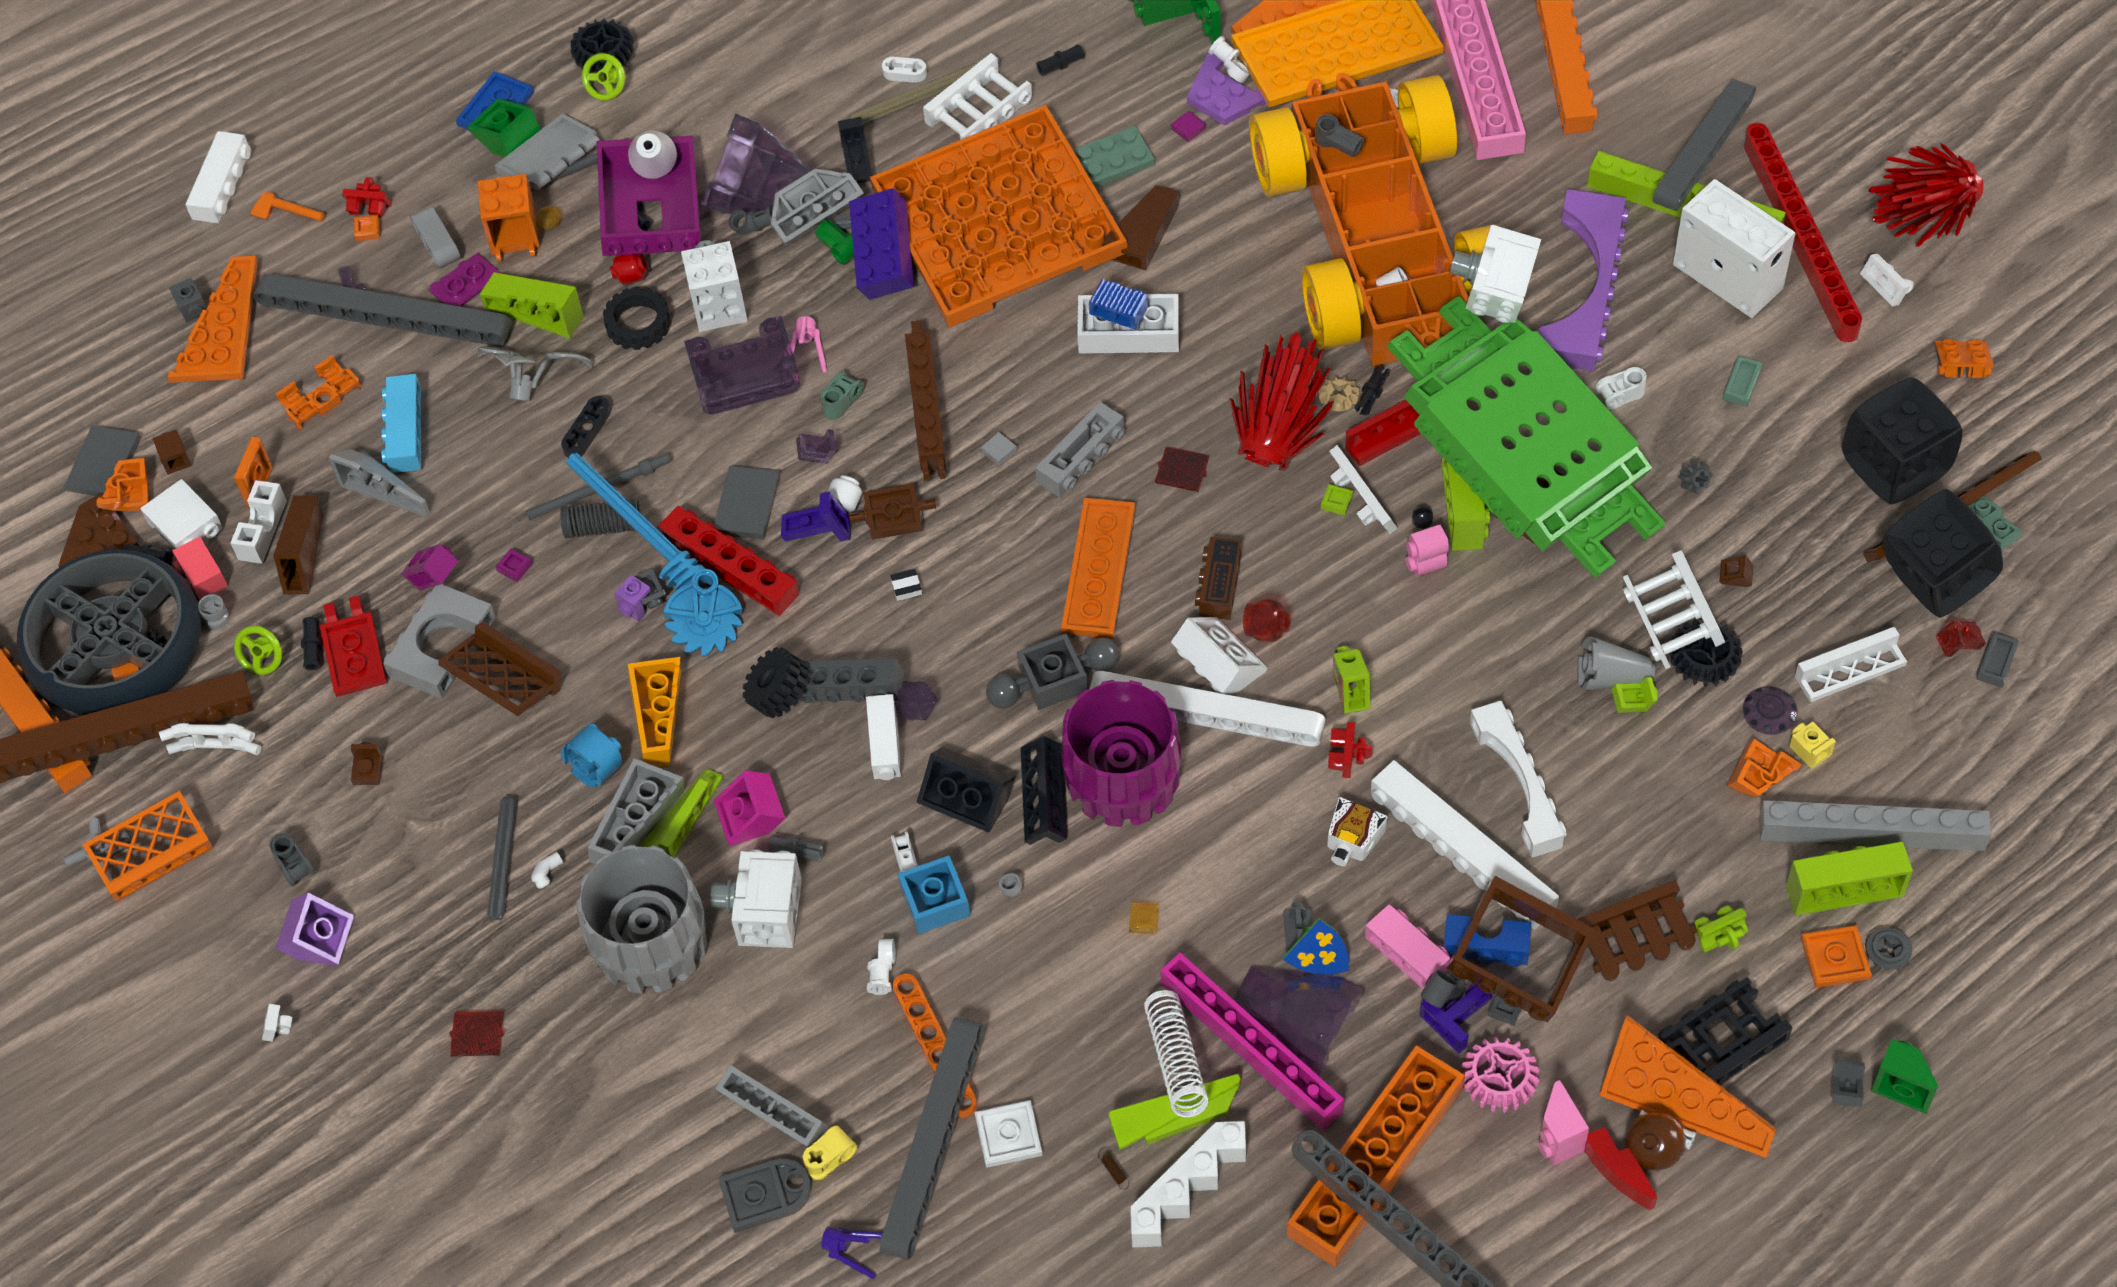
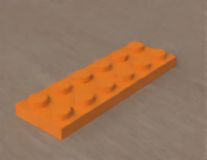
M1084 498L1062 618L1061 634L1114 639L1135 514L1134 502Z

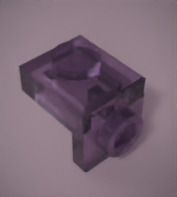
M828 429L823 437L799 434L796 439L798 460L827 464L831 456L836 453L838 447L837 440L834 439V431Z

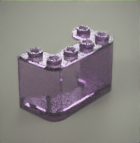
M782 316L765 319L759 325L760 337L747 339L731 345H724L720 348L712 349L710 341L703 337H694L684 341L690 368L705 413L713 415L790 395L800 388L797 365Z

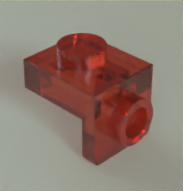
M1952 620L1936 636L1946 657H1952L1959 649L1980 650L1986 645L1981 635V630L1975 622Z

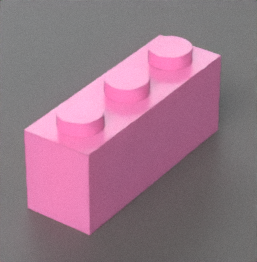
M1389 904L1366 924L1365 938L1422 989L1425 988L1436 970H1441L1445 973L1449 971L1447 969L1450 962L1448 952L1442 946H1436L1429 940L1427 933L1422 928H1416L1412 925L1408 917L1401 910H1395Z

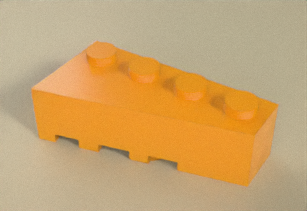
M681 657L628 664V681L642 762L658 768L669 767L671 763L681 678Z

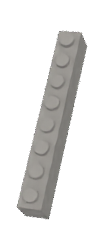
M1763 800L1759 816L1760 841L1880 846L1903 842L1905 848L1985 851L1991 837L1989 811Z

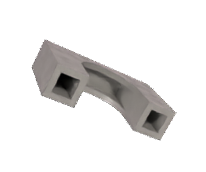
M443 584L435 586L426 595L422 607L413 614L407 629L399 635L398 642L393 650L389 651L385 656L383 665L388 677L443 699L456 678L453 674L440 667L437 659L421 652L425 639L434 631L445 627H455L474 634L475 626L480 622L491 626L496 618L492 605Z

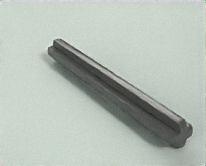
M503 797L500 800L487 911L490 920H501L504 914L516 802L513 797Z

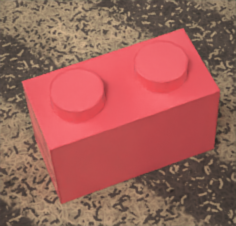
M201 537L172 550L176 558L172 562L180 575L185 574L187 577L185 579L192 591L196 593L199 600L228 586Z

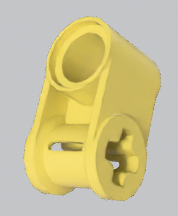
M838 1125L828 1129L820 1139L804 1151V1167L809 1178L817 1181L826 1178L838 1166L848 1161L858 1148L855 1142Z

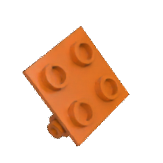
M1953 339L1935 341L1941 365H1938V375H1943V378H1956L1958 369V377L1962 378L1964 367H1966V378H1970V376L1972 378L1991 376L1994 363L1987 342L1977 339L1969 341H1956Z

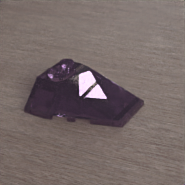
M735 113L727 134L729 139L714 178L707 185L701 204L726 214H732L736 210H743L745 212L752 210L760 211L774 203L775 193L806 175L812 169L761 124Z
M1251 966L1233 1000L1320 1077L1329 1060L1330 1047L1348 1013H1353L1365 988L1338 976Z

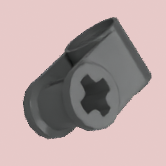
M279 833L272 837L269 843L270 850L291 887L302 877L308 874H315L307 857L300 851L289 834ZM289 847L286 851L280 852L281 849Z

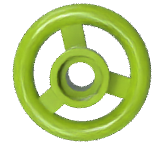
M606 53L595 54L586 61L583 67V85L593 98L601 101L612 100L621 93L624 87V69L614 56ZM601 60L606 61L604 68L598 71V73H589L594 63ZM590 80L603 84L607 93L597 92L591 86Z
M248 626L237 634L234 641V651L237 660L246 670L257 675H267L279 667L282 660V649L278 639L272 632L261 626ZM256 633L261 636L253 641L248 635ZM242 643L250 649L253 656V664L245 658L242 651ZM274 652L273 662L267 667H262V659Z

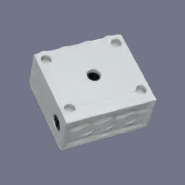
M1714 179L1682 208L1673 265L1750 318H1753L1784 288L1795 232Z

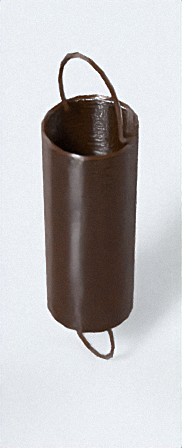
M1109 1152L1105 1157L1101 1158V1162L1118 1186L1127 1179Z

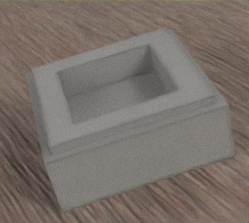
M999 432L981 447V453L998 466H1001L1017 452V446Z

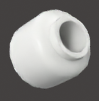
M844 475L833 479L827 492L830 491L846 513L856 510L862 496L859 482Z

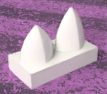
M1878 253L1870 256L1860 273L1892 307L1899 305L1903 297L1913 289V281L1902 278L1894 270V266L1887 263Z

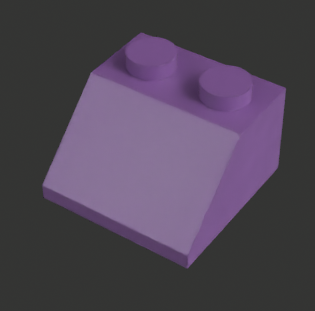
M310 893L291 900L275 949L297 960L336 966L339 964L354 915Z

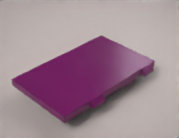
M476 253L467 261L463 260L459 263V267L445 275L440 281L432 283L429 292L443 304L463 307V305L481 293L494 272H500L480 254Z

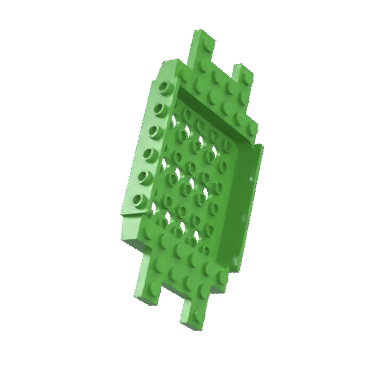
M1458 296L1444 305L1438 312L1453 330L1427 348H1424L1408 330L1390 341L1387 348L1418 381L1404 395V398L1419 414L1414 425L1516 539H1519L1526 533L1542 552L1561 540L1590 574L1597 578L1616 562L1601 545L1600 542L1627 522L1645 541L1666 525L1664 520L1633 487L1652 469L1638 448L1640 444L1537 331L1532 332L1518 319H1516L1515 323H1503L1491 331L1476 314L1465 309V301ZM1518 365L1527 366L1530 370V375L1522 374L1518 370ZM1501 377H1509L1513 381V386H1505L1501 381ZM1484 389L1494 390L1496 398H1488L1484 394ZM1466 401H1475L1479 405V410H1471L1467 406ZM1553 403L1563 405L1565 413L1556 412L1553 408ZM1536 415L1545 416L1548 420V425L1539 424L1536 420ZM1519 427L1528 428L1531 432V437L1522 436L1519 432ZM1501 440H1511L1514 444V449L1505 448ZM1587 442H1596L1599 445L1600 451H1592L1588 447ZM1571 453L1579 454L1583 459V463H1575L1571 459ZM1554 465L1562 466L1566 471V475L1560 476L1556 474ZM1538 477L1545 478L1549 483V488L1540 487L1536 479Z

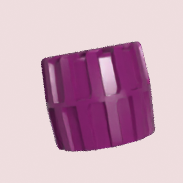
M1114 680L1101 682V685L1090 690L1086 689L1079 694L1072 708L1066 711L1062 731V765L1071 799L1073 802L1078 798L1082 801V812L1092 820H1094L1097 814L1104 816L1105 824L1108 826L1122 827L1124 819H1130L1132 825H1140L1150 821L1152 810L1157 814L1162 813L1172 802V794L1176 792L1179 786L1182 755L1175 713L1169 710L1166 699L1158 691H1152L1140 682L1132 680L1129 682H1116Z

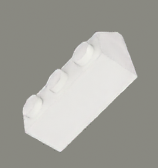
M1217 617L1187 618L1171 641L1178 649V654L1189 660L1195 666L1194 670L1199 675L1206 677L1212 683V688L1221 694L1238 693L1268 669Z

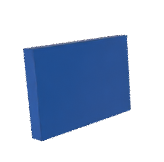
M494 71L456 119L457 126L468 130L467 127L498 98L524 106L535 92L533 86Z

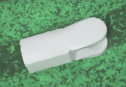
M907 831L904 832L905 835L899 837L891 836L900 872L918 866ZM908 846V848L898 851L899 847Z

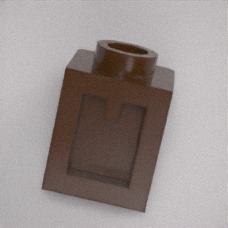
M370 742L352 744L351 752L354 756L351 773L352 784L379 785L383 756L378 745Z

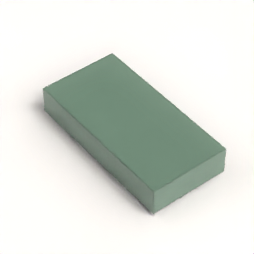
M1738 356L1723 394V400L1747 407L1763 363Z

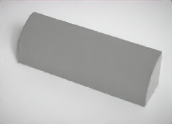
M732 1065L729 1066L715 1088L723 1095L807 1147H810L830 1129L829 1126Z

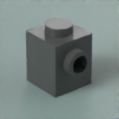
M192 278L169 287L175 303L186 322L199 318L203 309H207Z

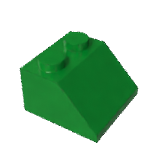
M499 98L467 127L493 154L501 157L509 155L541 130L530 107Z
M1891 1039L1871 1092L1927 1114L1938 1084L1919 1049L1914 1048L1913 1045L1906 1041Z

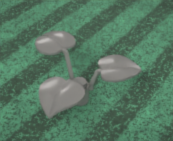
M478 347V357L494 354V357L505 366L510 365L511 390L509 398L525 401L530 400L531 388H536L537 381L550 359L572 358L586 363L590 368L593 365L591 360L576 353L549 352L546 354L535 377L530 381V376L521 374V362L536 365V361L506 349Z

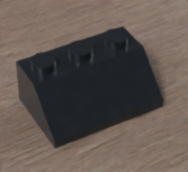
M942 747L930 754L916 803L989 833L1008 801L1015 776Z

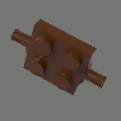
M914 483L863 492L865 500L864 511L849 513L850 524L866 521L870 528L872 540L922 531L920 519L922 511L937 509L935 498L920 501L915 493Z

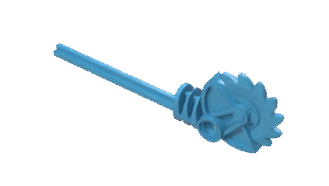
M577 452L575 454L572 453L565 463L669 562L662 569L659 577L663 581L669 579V587L676 586L675 592L669 598L664 608V618L672 619V621L665 623V627L670 632L676 634L671 638V642L680 645L687 644L684 650L685 653H692L701 649L702 657L707 656L715 646L718 652L722 653L725 649L726 638L732 642L736 641V633L733 626H742L741 620L737 617V615H742V607L737 597L729 589L718 584V577L715 572L706 569L702 565H697L698 561L695 558L689 559L690 553L688 551H679ZM702 583H708L711 585V587L708 589H703L699 587V585H701Z

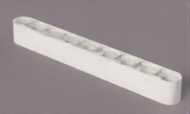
M1096 671L1093 674L1089 688L1090 690L1101 685V682L1109 680L1116 682H1129L1130 680L1140 682L1148 689L1158 691L1166 699L1167 707L1175 713L1177 721L1310 747L1320 744L1326 720L1322 714L1310 710L1106 671Z

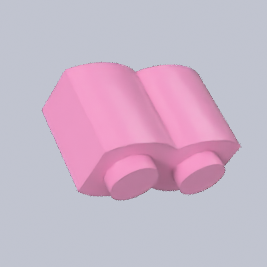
M1440 524L1410 534L1409 542L1406 543L1408 556L1405 557V562L1410 572L1413 571L1415 576L1418 577L1447 566L1449 544L1448 538Z

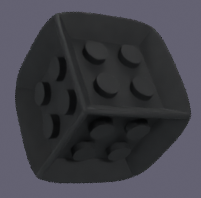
M1912 377L1899 381L1872 396L1851 414L1843 438L1842 451L1851 468L1869 488L1885 502L1895 504L1929 487L1952 468L1960 449L1963 431L1959 421L1949 408L1925 384Z
M1948 489L1932 495L1908 512L1883 537L1886 559L1896 575L1912 594L1932 614L1939 618L1952 613L1988 587L2003 570L2001 547L1993 534L1978 516L1957 495Z

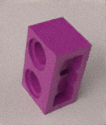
M438 544L417 551L401 572V575L419 591L441 585L458 563V560L453 556V552L449 548Z

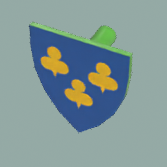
M1320 918L1311 927L1303 929V936L1282 957L1284 961L1293 967L1308 973L1326 975L1349 971V956L1345 943L1339 933Z

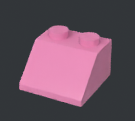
M1560 1080L1554 1083L1538 1143L1542 1155L1546 1159L1549 1158L1553 1166L1583 1153L1589 1127Z

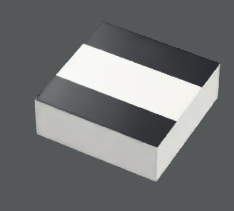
M915 569L890 575L897 601L922 595Z

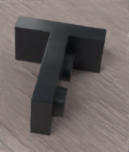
M862 117L838 121L847 173L852 175L857 184L870 182V177L873 175Z

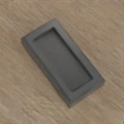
M1993 632L1977 680L2003 688L2019 640Z

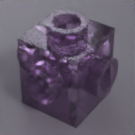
M903 681L899 699H894L896 711L902 718L911 721L915 719L927 721L938 701V698L931 691V687L922 681Z

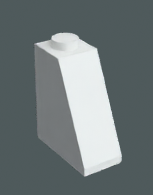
M893 694L866 697L871 766L874 779L891 780L894 777H901L898 720Z

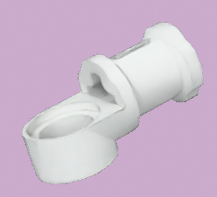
M1223 36L1219 37L1210 47L1208 53L1217 56L1224 62L1227 73L1240 83H1244L1250 73L1245 65L1237 59L1240 51L1238 49L1234 50L1228 45Z
M879 939L878 959H873L867 963V969L870 971V982L867 983V991L869 993L884 995L891 992L892 985L889 983V972L892 970V964L895 963L896 958L894 939Z

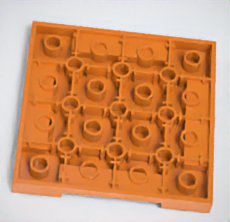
M1046 105L870 177L874 193L894 188L906 200L911 257L927 284L929 294L948 328L993 310L994 302L1080 266L1083 271H1086L1124 255L1121 253V250L1127 248V240ZM1112 230L1117 241L1102 246L1105 236Z

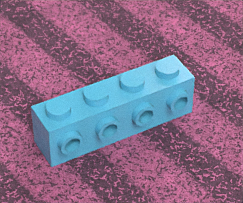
M409 374L386 377V387L382 388L383 401L386 402V407L382 408L383 422L386 423L385 428H382V440L385 443V448L381 450L382 461L384 464L387 463L391 473L421 470V387L417 375Z

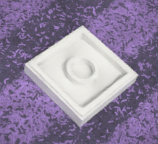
M1031 1100L975 1112L986 1168L1042 1156Z

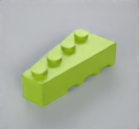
M494 272L480 293L484 309L506 315L514 320L569 339L584 318L575 286Z

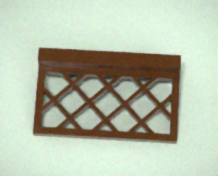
M480 622L475 626V633L438 660L440 667L516 716H520L548 693L554 696L561 689V671L484 622ZM474 645L482 651L468 652V649ZM454 659H465V665H454L451 661ZM468 659H484V664L469 665ZM487 659H496L502 664H488ZM469 672H485V677L474 678ZM488 672H504V677H489ZM507 672H517L523 677H508ZM524 684V690L508 689V685ZM527 684H535L541 689L528 690ZM489 685H505V690H493ZM509 698H525V701L516 705Z

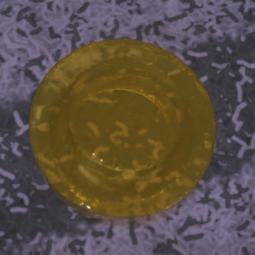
M545 206L539 210L536 220L541 228L553 229L560 224L561 216L554 207Z

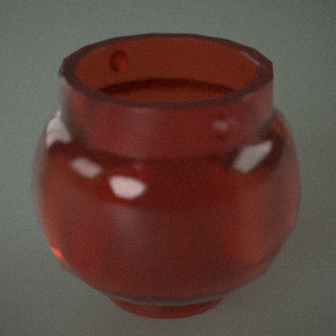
M1260 599L1255 603H1248L1245 607L1243 629L1248 637H1254L1262 643H1273L1280 640L1290 628V613L1285 610L1281 602L1275 599Z

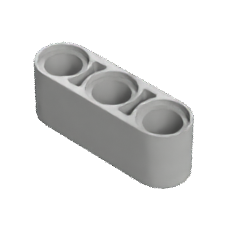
M432 206L410 215V220L418 236L438 268L461 258L453 239Z

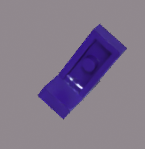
M830 491L820 493L819 507L782 515L781 537L786 542L833 531L840 541L850 540L851 524L849 515Z
M1474 983L1467 989L1463 998L1459 1001L1453 1000L1444 1011L1424 1000L1420 1006V1017L1460 1054L1467 1048L1469 1035L1459 1025L1491 1000L1493 993L1483 992Z

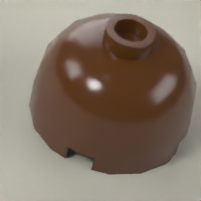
M1651 1112L1641 1115L1632 1122L1626 1134V1147L1629 1148L1631 1154L1635 1156L1641 1167L1646 1170L1661 1171L1671 1168L1679 1161L1685 1152L1686 1137L1683 1127L1675 1119L1671 1118L1670 1115Z

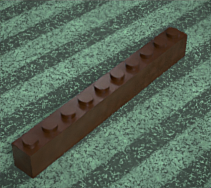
M243 671L1 738L0 783L17 777L28 776L45 769L57 768L63 764L84 760L98 754L109 753L126 746L137 745L144 741L160 738L159 731L171 728V726L179 723L204 725L253 711L252 699Z

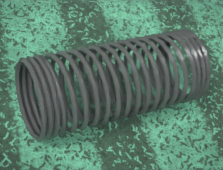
M637 498L630 499V501L627 500L641 514L639 500ZM600 502L598 503V508L596 503L593 506L590 503L589 510L586 503L584 508L582 504L580 505V511L578 505L575 506V509L573 505H571V508L569 506H561L560 508L561 528L565 539L574 538L575 535L576 537H584V535L588 536L589 534L593 536V534L598 535V533L602 535V533L607 534V532L611 534L612 532L616 533V531L618 533L621 531L625 532V530L627 532L630 530L636 531L629 523L627 528L624 519L623 528L622 517L613 508L611 509L608 503L606 506L605 502H603V510ZM603 515H604V521H605V526H606V527H605V530H604V523H603ZM617 515H618V521H619V529H618V526H617ZM594 517H595V523H596V531H595V528H594ZM608 517H609V523H610V530H609V527H608ZM585 520H586V525H587V533H586V529H585Z

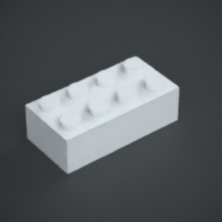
M1146 294L1148 308L1136 330L1090 315L1089 301L1092 295H1078L1077 337L1079 353L1179 352L1178 294Z

